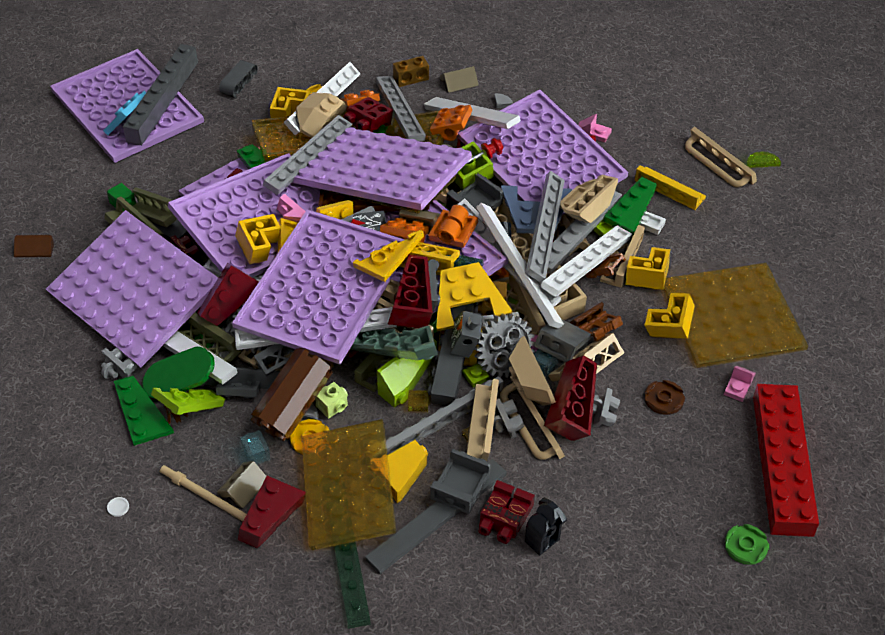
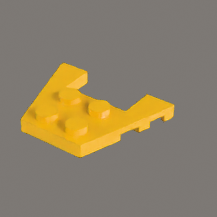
M479 262L441 270L437 331L454 328L455 325L450 310L453 307L489 300L493 316L501 317L502 313L507 316L512 314L511 308Z

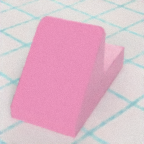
M597 114L579 122L578 126L589 136H595L598 141L606 142L611 134L612 128L596 124Z
M286 194L279 198L277 210L283 215V219L299 222L306 211Z
M735 366L724 395L743 402L756 373Z

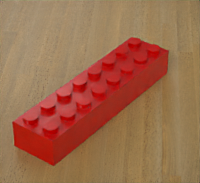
M757 384L753 402L770 534L814 537L819 526L798 385Z

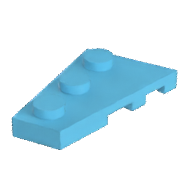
M144 90L140 95L136 93L115 113L117 117L103 132L109 135L135 110L147 92Z

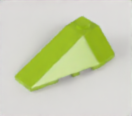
M434 339L435 346H436V350H437V341ZM395 357L377 370L378 395L394 408L399 404H404L433 358L429 360H411Z

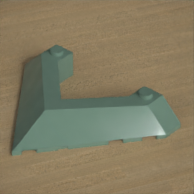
M381 296V298L390 302L389 298ZM430 325L411 331L403 330V333H398L393 328L359 332L349 349L351 351L411 360H429L438 355Z

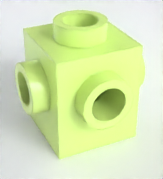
M333 382L321 389L315 398L316 407L329 419L336 413L342 412L348 406V394L343 387H339Z

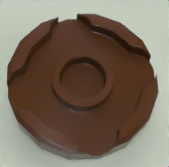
M662 380V382L655 381L648 385L645 391V402L654 412L670 415L682 409L685 396L682 388L676 383L668 380Z

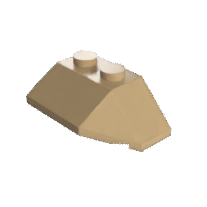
M313 92L296 107L300 132L313 138L336 116L346 111L347 106L345 102L330 93Z
M600 175L597 179H592L576 186L561 200L560 208L576 220L592 223L610 206L618 178Z
M525 336L521 337L509 357L512 365L509 367L513 379L516 377L518 379L515 381L519 392L523 391L529 400L542 406L553 404L556 401Z

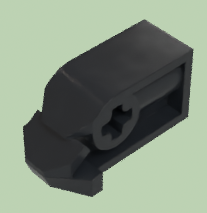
M545 497L539 501L538 504L540 506L536 510L537 513L529 518L525 532V543L539 556L560 540L562 524L567 521V517L560 507Z

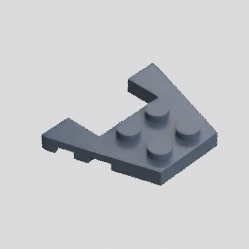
M501 185L505 204L510 211V217L516 232L534 234L540 202L518 201V186ZM563 188L561 200L566 195H568L572 191V189ZM560 207L556 222V228L561 220V216L563 213V210Z

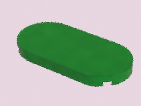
M197 346L160 360L151 365L146 371L143 378V389L149 397L154 398L151 395L153 388H160L162 392H169L170 388L185 392L200 386L209 379L210 372L212 373L214 370V357L207 349Z

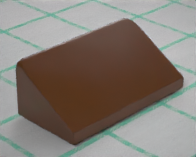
M16 235L14 239V257H51L54 247L52 236Z
M600 302L569 323L577 327L585 322L589 323L590 320L596 318L595 316L603 311L604 303Z

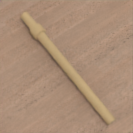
M165 465L161 467L160 473L172 479L171 481L174 484L184 486L242 522L244 521L247 514L190 481L186 478L185 474L179 471L175 472Z

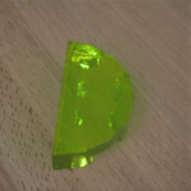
M760 151L751 154L746 164L749 168L781 166V161L772 153Z

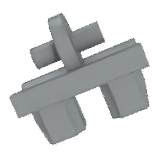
M105 348L101 351L106 356L105 362L101 365V374L104 378H116L118 374L122 378L130 377V373L137 368L136 363L130 358L124 362L121 361L126 356L118 348L112 351Z
M610 388L606 389L605 395L600 397L594 395V427H600L601 424L612 427L616 422L617 415L608 410L615 412L619 407L620 400L612 396L613 390Z
M499 398L496 400V406L500 415L497 416L495 413L493 429L497 428L498 432H502L505 425L510 437H517L515 432L525 427L519 414L509 419L508 416L517 412V408L512 399L502 403Z

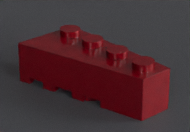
M409 254L388 325L421 328L429 325L433 313L428 257Z
M582 355L565 363L554 395L556 402L551 404L544 423L545 427L571 441L591 435L597 372L596 362Z

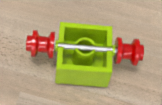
M492 138L490 140L491 144L483 143L481 144V149L474 141L461 147L464 150L471 151L472 158L452 178L461 190L475 182V175L477 173L488 180L494 177L491 159L495 153L497 155L502 154L503 144L500 140Z

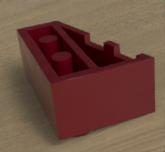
M227 263L197 313L200 317L218 326L247 301L259 281Z
M266 476L240 526L237 540L255 548L261 546L276 531V528L304 503L306 492Z

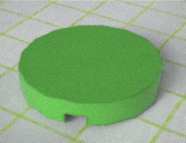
M744 524V526H734L728 531L725 538V549L735 561L753 565L761 562L766 557L769 543L766 540L765 533L759 528Z

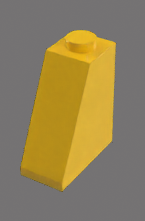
M413 440L373 463L374 475L397 503L401 502L426 467L428 452L423 445L420 446L416 440Z

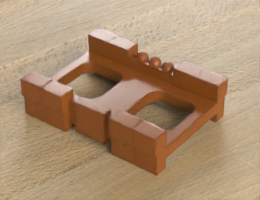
M622 253L613 254L602 261L598 268H593L586 276L589 279L601 275L612 276L614 275L613 269L616 265L625 262L626 259Z
M602 311L595 316L596 318L590 320L589 323H583L579 328L591 333L594 340L599 341L606 336L607 332L623 325L621 316H613L607 314L606 311ZM608 318L612 319L609 322L604 323V321H606ZM591 328H598L597 330L590 332Z

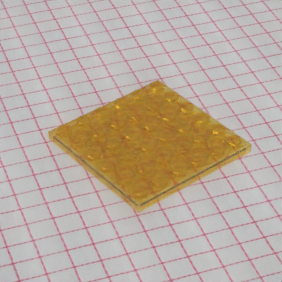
M767 262L669 277L665 280L663 290L668 302L671 293H689L695 305L688 339H685L697 368L808 349V344Z

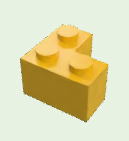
M277 87L270 106L271 124L286 126L283 122L310 95V91Z
M274 214L238 221L235 237L249 264L267 261L271 248L270 244L277 243L281 227Z
M652 247L649 258L630 256L626 272V285L663 290L669 269L670 249Z
M671 293L667 309H648L645 327L650 336L688 339L695 307L689 293Z

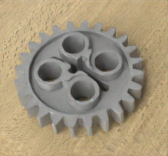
M502 313L501 318L495 315L494 321L488 319V326L481 325L484 331L481 332L480 341L478 342L479 346H476L474 350L479 351L475 357L480 359L478 364L483 366L482 369L488 372V374L499 376L500 378L501 376L508 378L510 373L509 367L512 366L509 357L521 337L525 336L530 348L535 345V342L531 341L535 335L529 333L532 328L526 326L527 322L521 321L522 318L515 317L512 314L507 316ZM513 329V334L509 337V333ZM496 336V340L492 344V339ZM501 355L500 360L497 362V357Z

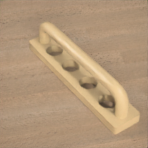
M696 127L690 130L691 137L685 143V149L688 153L733 187H742L748 182L751 184L757 182L756 173ZM698 142L743 178L735 180L693 148L692 144Z
M511 375L512 383L502 389L500 393L502 403L509 400V393L516 389L518 390L515 383L518 380L517 377L513 379ZM523 391L519 392L552 446L546 451H540L525 426L518 431L532 454L540 460L548 459L557 454L559 459L565 457L549 428L544 426L545 422L533 402L526 398ZM515 412L509 416L512 418L514 416H517L518 413Z

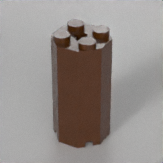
M296 348L251 414V422L259 427L263 426L266 428L265 432L274 438L277 437L282 441L289 439L333 373L331 367L315 354L314 356L308 355L309 351L303 348Z

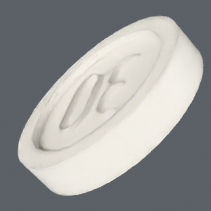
M123 497L112 499L107 505L108 513L114 517L126 514L129 510L128 501Z

